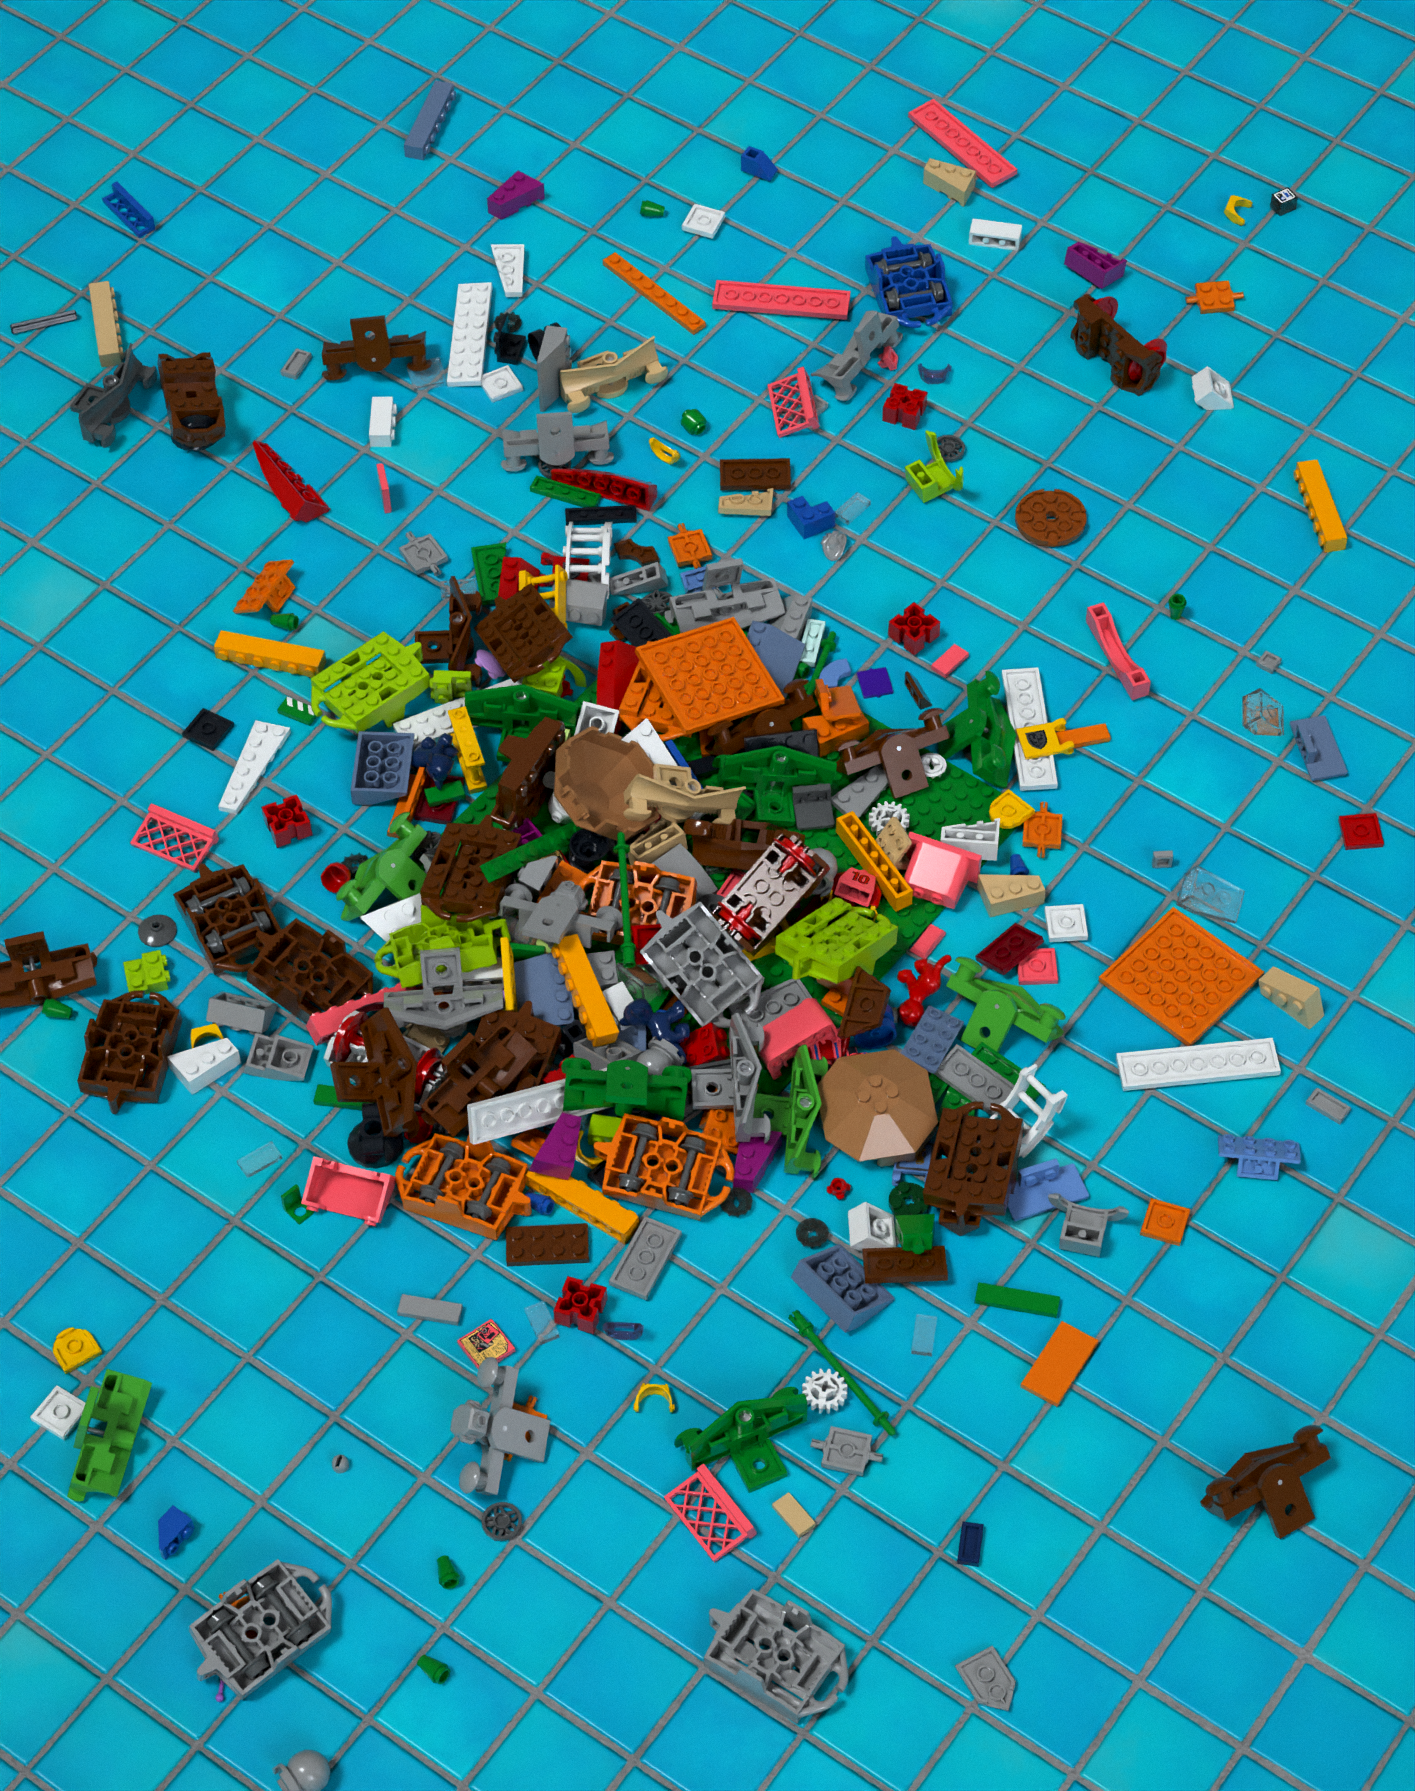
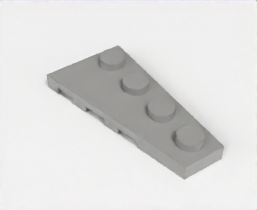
M883 764L876 765L831 797V804L843 815L851 811L858 818L863 814L865 815L869 810V806L876 802L880 793L889 786Z

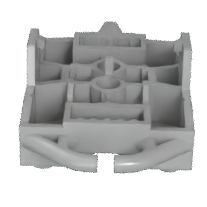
M698 902L673 919L663 911L658 910L656 916L662 928L643 947L640 953L702 1027L712 1022L719 1028H730L731 1019H726L723 1016V1011L744 994L750 998V1004L744 1010L750 1016L756 1010L759 1003L763 976L701 902ZM721 935L726 938L724 940L726 945L731 944L735 951L726 954L722 953L716 945ZM685 941L690 949L686 950L682 943ZM695 951L701 955L700 961L696 963L690 960V954ZM705 967L713 969L712 977L706 978L702 975ZM678 975L681 976L687 984L682 995L676 990L679 986L675 982L671 984L668 979ZM715 979L721 984L719 988L713 982Z
M751 1589L729 1613L715 1608L710 1609L709 1624L716 1631V1634L704 1656V1667L797 1724L802 1717L825 1711L837 1702L839 1698L833 1693L824 1701L814 1699V1695L831 1671L839 1675L836 1689L842 1693L845 1690L849 1677L845 1644L814 1625L809 1612L790 1600L783 1606L770 1597ZM785 1624H788L789 1626L793 1627L798 1631L796 1633L793 1632L792 1630L785 1627ZM752 1640L754 1642V1645H752L748 1641ZM763 1645H767L770 1647V1649L763 1650L760 1647ZM785 1656L788 1657L789 1660L780 1661L779 1658ZM736 1658L742 1661L743 1663L747 1664L748 1667L736 1661ZM793 1668H798L800 1670V1673L793 1670ZM772 1680H773L774 1682H776L777 1684L781 1685L782 1687L786 1688V1689L789 1690L790 1692H792V1693H794L795 1695H797V1696H799L800 1698H802L803 1701H801V1700L798 1699L797 1697L793 1696L792 1694L788 1693V1692L785 1691L784 1689H782V1688H780L779 1686H777V1685H775L774 1683H772Z

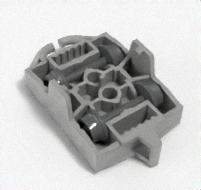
M279 1559L261 1570L250 1580L246 1581L243 1579L227 1591L218 1604L189 1625V1632L205 1658V1661L197 1669V1679L203 1681L217 1675L241 1700L245 1699L331 1632L332 1597L328 1587L324 1584L318 1589L323 1600L321 1605L316 1607L297 1583L296 1579L305 1576L315 1583L320 1577L312 1569L281 1562ZM246 1594L248 1603L239 1610L231 1605ZM266 1617H272L275 1623L268 1626L263 1620ZM253 1630L258 1636L254 1639H249L245 1633ZM283 1648L280 1651L282 1655L274 1662L272 1655Z

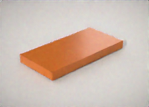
M1061 1321L1020 1387L1058 1407L1098 1345V1340Z

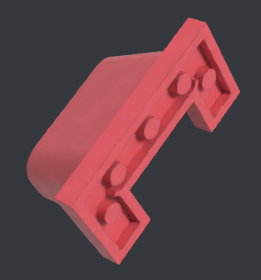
M909 832L908 836L912 844L906 852L910 862L904 879L913 890V896L931 901L937 905L955 909L967 882L978 883L982 855Z

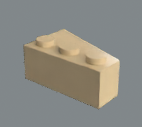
M929 158L924 168L923 184L939 193L947 194V198L955 199L960 202L961 206H965L975 187L976 171Z
M661 816V819L656 824L653 823L650 826V830L645 835L641 834L630 845V852L628 853L630 865H633L634 861L651 864L678 844L688 849L686 834L676 823L668 821Z
M978 874L977 889L990 918L1044 904L1046 890L1040 876Z
M1274 966L1258 980L1261 994L1310 1030L1324 1017L1320 989Z

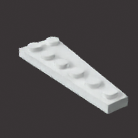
M647 718L622 739V741L628 743L631 740L638 742L654 765L677 766ZM670 781L671 785L677 786L674 781ZM695 812L690 819L699 820L706 813Z
M255 720L219 803V811L238 814L249 797L250 792L257 785V780L265 773L267 765L273 761L275 753L282 747L290 735V727Z

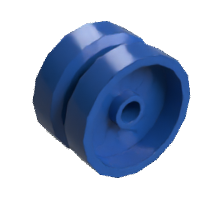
M887 1005L881 1027L853 1036L857 1046L864 1049H879L891 1044L896 1039L897 1030L891 1006Z

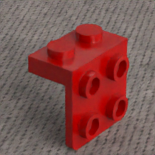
M712 1022L691 1032L689 1038H685L684 1042L680 1043L687 1057V1063L684 1066L689 1067L705 1064L712 1060L730 1059L726 1032Z

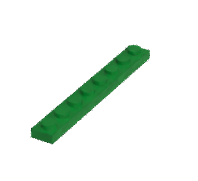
M571 822L482 864L480 868L488 883H491L522 868V866H526L530 862L537 861L568 846L572 835L583 828L577 827L574 822Z

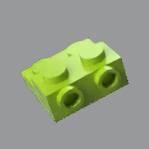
M434 670L433 677H430L429 682L431 699H435V703L445 704L453 701L454 698L465 697V692L473 691L471 672Z
M161 950L142 953L141 959L123 962L129 992L142 990L145 991V994H150V992L168 990L167 982L171 980L169 970L164 969V966H168L166 955H162Z

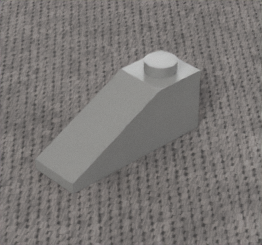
M658 562L611 577L609 581L612 596L652 592L669 586L666 570Z

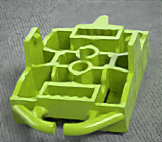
M384 631L311 678V709L313 713L320 717L323 712L320 710L319 704L324 702L340 718L333 720L324 715L321 721L327 726L354 730L358 734L359 731L369 729L383 720L385 726L390 728L393 726V723L404 718L405 705L429 687V673L420 663L423 660L421 643L416 642L405 647ZM381 653L379 658L366 665V662ZM338 680L341 681L339 684H337L327 692H324L326 688H328Z
M835 897L777 935L775 954L788 961L789 965L793 967L792 978L794 980L809 975L819 980L823 978L838 984L855 975L857 966L861 967L868 974L873 975L875 961L896 944L898 926L891 924L890 920L882 914L877 915L876 920L879 922L875 923L860 916L865 915L873 918L875 915L874 910L864 907H851V904ZM835 917L839 918L838 920L827 926V924L832 919H834Z
M421 905V922L389 933L390 939L377 951L374 956V962L378 972L398 978L402 988H411L423 983L420 950L460 947L461 970L467 973L474 969L486 968L497 964V946L501 945L500 938L507 937L510 942L511 937L506 919L490 921L488 916L473 922L459 923L456 922L457 915L467 914H452L451 920L447 921L436 916L427 906ZM500 928L502 936L494 937L493 930ZM392 953L395 964L384 966L382 958ZM444 965L436 967V970L439 972H444L447 969Z

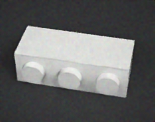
M973 218L969 232V245L1018 251L1022 225Z
M372 397L369 429L370 447H391L392 440H395V429L393 427H396V417H394V414H397V404H394L393 397Z

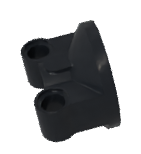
M362 1103L363 1120L349 1134L347 1142L349 1154L357 1164L365 1168L377 1169L386 1167L396 1161L402 1153L404 1145L402 1133L396 1137H384L377 1103Z

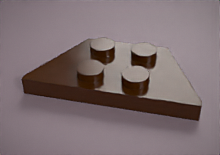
M859 966L856 968L838 1033L840 1039H846L881 1027L891 993L888 986L879 982L874 976L868 974Z

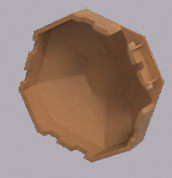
M591 726L566 740L556 750L554 796L577 827L617 840L619 832H623L625 834V841L647 829L659 818L658 811H656L655 807L652 808L651 806H647V810L652 811L651 816L644 821H631L623 815L624 811L629 808V804L624 802V791L637 774H641L654 779V764L638 742L632 740L629 743L622 741V737L611 732L603 734L599 732V728Z
M895 1049L838 1057L817 1085L822 1103L818 1116L820 1126L824 1130L825 1140L858 1162L878 1159L877 1165L884 1167L894 1165L895 1162L915 1161L937 1132L938 1119L927 1070Z

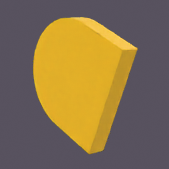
M1009 789L991 803L989 809L990 820L994 822V819L1000 818L999 827L1004 829L1018 827L1035 814L1034 808Z
M74 1327L61 1331L53 1345L54 1356L65 1374L103 1354L89 1331L74 1329Z

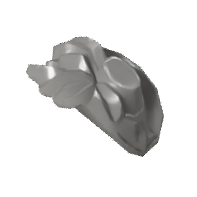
M840 530L826 533V536H823L821 541L823 552L827 559L831 561L838 560L841 557L846 545L847 536Z

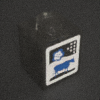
M1287 187L1272 194L1270 207L1279 216H1282L1296 209L1298 197Z

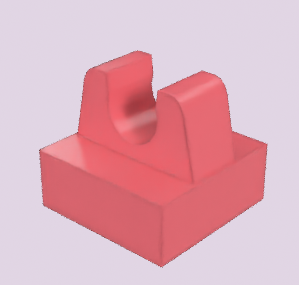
M891 346L884 347L883 353L879 355L881 359L878 362L881 368L888 367L890 371L897 369L898 355Z

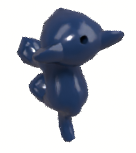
M446 733L440 735L437 744L431 737L423 739L415 751H413L411 765L417 769L425 767L439 791L442 789L444 780L447 779L452 771L454 764L452 759L459 753L452 745L453 736Z
M637 998L625 1007L623 1018L619 1021L620 1025H647L651 1030L652 1038L656 1036L658 1041H661L663 1038L679 1050L677 1052L679 1057L684 1056L685 1061L682 1065L687 1063L685 1051L679 1044L684 1042L685 1038H689V1025L687 1023H680L674 1028V1031L671 1030L670 1025L679 1022L678 1019L684 1017V1005L680 1000L676 1001L672 1007H669L665 1013H653L651 1005L643 998Z

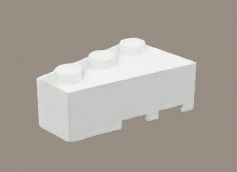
M1000 818L988 823L977 821V824L966 826L965 823L944 826L941 830V842L982 855L981 860L997 861Z
M228 1038L167 1056L170 1070L192 1095L241 1064L239 1051Z

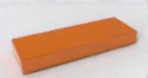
M1106 723L1056 732L1060 745L1067 741H1072L1074 748L1110 742L1111 739Z

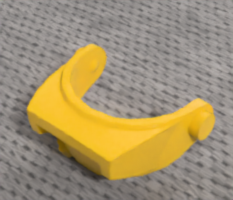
M1231 195L1224 213L1231 222L1242 226L1245 224V220L1236 213L1234 207L1250 208L1252 207V202L1242 197Z
M654 437L650 438V448L660 460L670 465L679 460L681 457L679 451L667 447ZM663 451H665V452H667L668 454L672 455V457H670V456H668L667 454L663 453Z
M217 1024L191 1029L192 1048L195 1047L199 1039L206 1036H214L220 1040L224 1039Z
M579 1130L575 1160L590 1169H594L603 1159L599 1157L589 1158L582 1154L580 1140L584 1131Z
M642 1383L634 1403L635 1412L639 1411L641 1400L653 1394L661 1395L669 1402L670 1413L675 1411V1404H672L668 1384Z

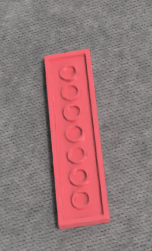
M935 99L908 112V118L967 168L975 170L976 175L991 188L1017 174L1018 169Z
M716 280L712 309L847 320L851 291Z

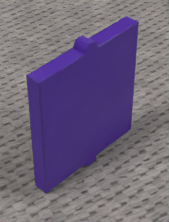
M886 667L870 668L866 671L856 672L864 699L880 698L883 695L893 694Z

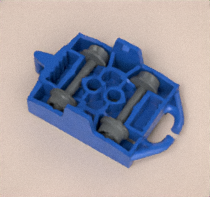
M893 236L891 238V247L881 249L880 252L865 255V270L881 313L896 316L899 325L909 328H920L921 322L910 321L907 318L934 314L932 318L925 320L926 326H931L939 322L943 317L952 316L953 302L945 282V265L941 254L935 255L931 244H902L898 237Z

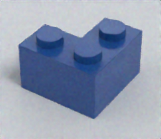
M800 496L787 502V517L803 539L835 527V511L827 501L811 507L806 499Z

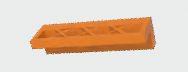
M419 767L417 775L410 774L408 793L405 796L399 797L390 825L398 815L404 812L410 813L406 819L412 823L426 779L425 767ZM388 828V837L399 838L395 832L390 833Z

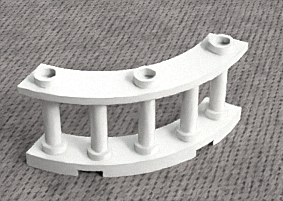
M569 522V525L565 526L567 545L563 546V557H566L565 570L568 574V579H570V572H598V574H601V583L608 584L607 599H609L610 573H606V566L610 564L612 522H605L601 528H573V522ZM573 541L603 543L599 548H572ZM571 555H599V557H602V563H598V565H570Z
M1036 1064L1029 1068L1025 1067L1020 1071L1017 1083L1010 1095L1000 1104L1015 1118H1020L1013 1111V1108L1021 1099L1038 1116V1120L1031 1128L1023 1121L1025 1134L1019 1157L1022 1156L1023 1158L1035 1148L1054 1124L1052 1118L1056 1112L1060 1114L1068 1097L1063 1090L1057 1094H1052L1034 1077L1038 1067ZM1030 1084L1046 1099L1044 1109L1025 1093ZM995 1112L989 1119L1000 1120L1001 1115ZM1008 1165L1000 1166L1006 1170L1008 1169Z

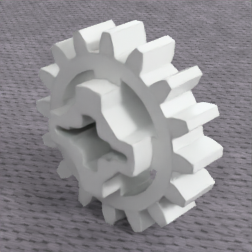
M885 801L884 805L878 803L877 808L872 807V812L869 813L871 831H876V836H878L891 817H897L899 821L901 820V825L906 831V828L909 827L910 817L907 814V809H902V804L895 806L894 801L891 804Z
M819 1369V1374H816L814 1371L811 1372L812 1378L806 1376L805 1383L802 1384V1394L806 1396L807 1405L811 1404L812 1411L815 1408H819V1413H822L823 1409H826V1412L829 1414L831 1408L837 1411L838 1404L844 1405V1399H847V1384H844V1377L838 1378V1372L831 1374V1369H828L827 1373H824L822 1369Z

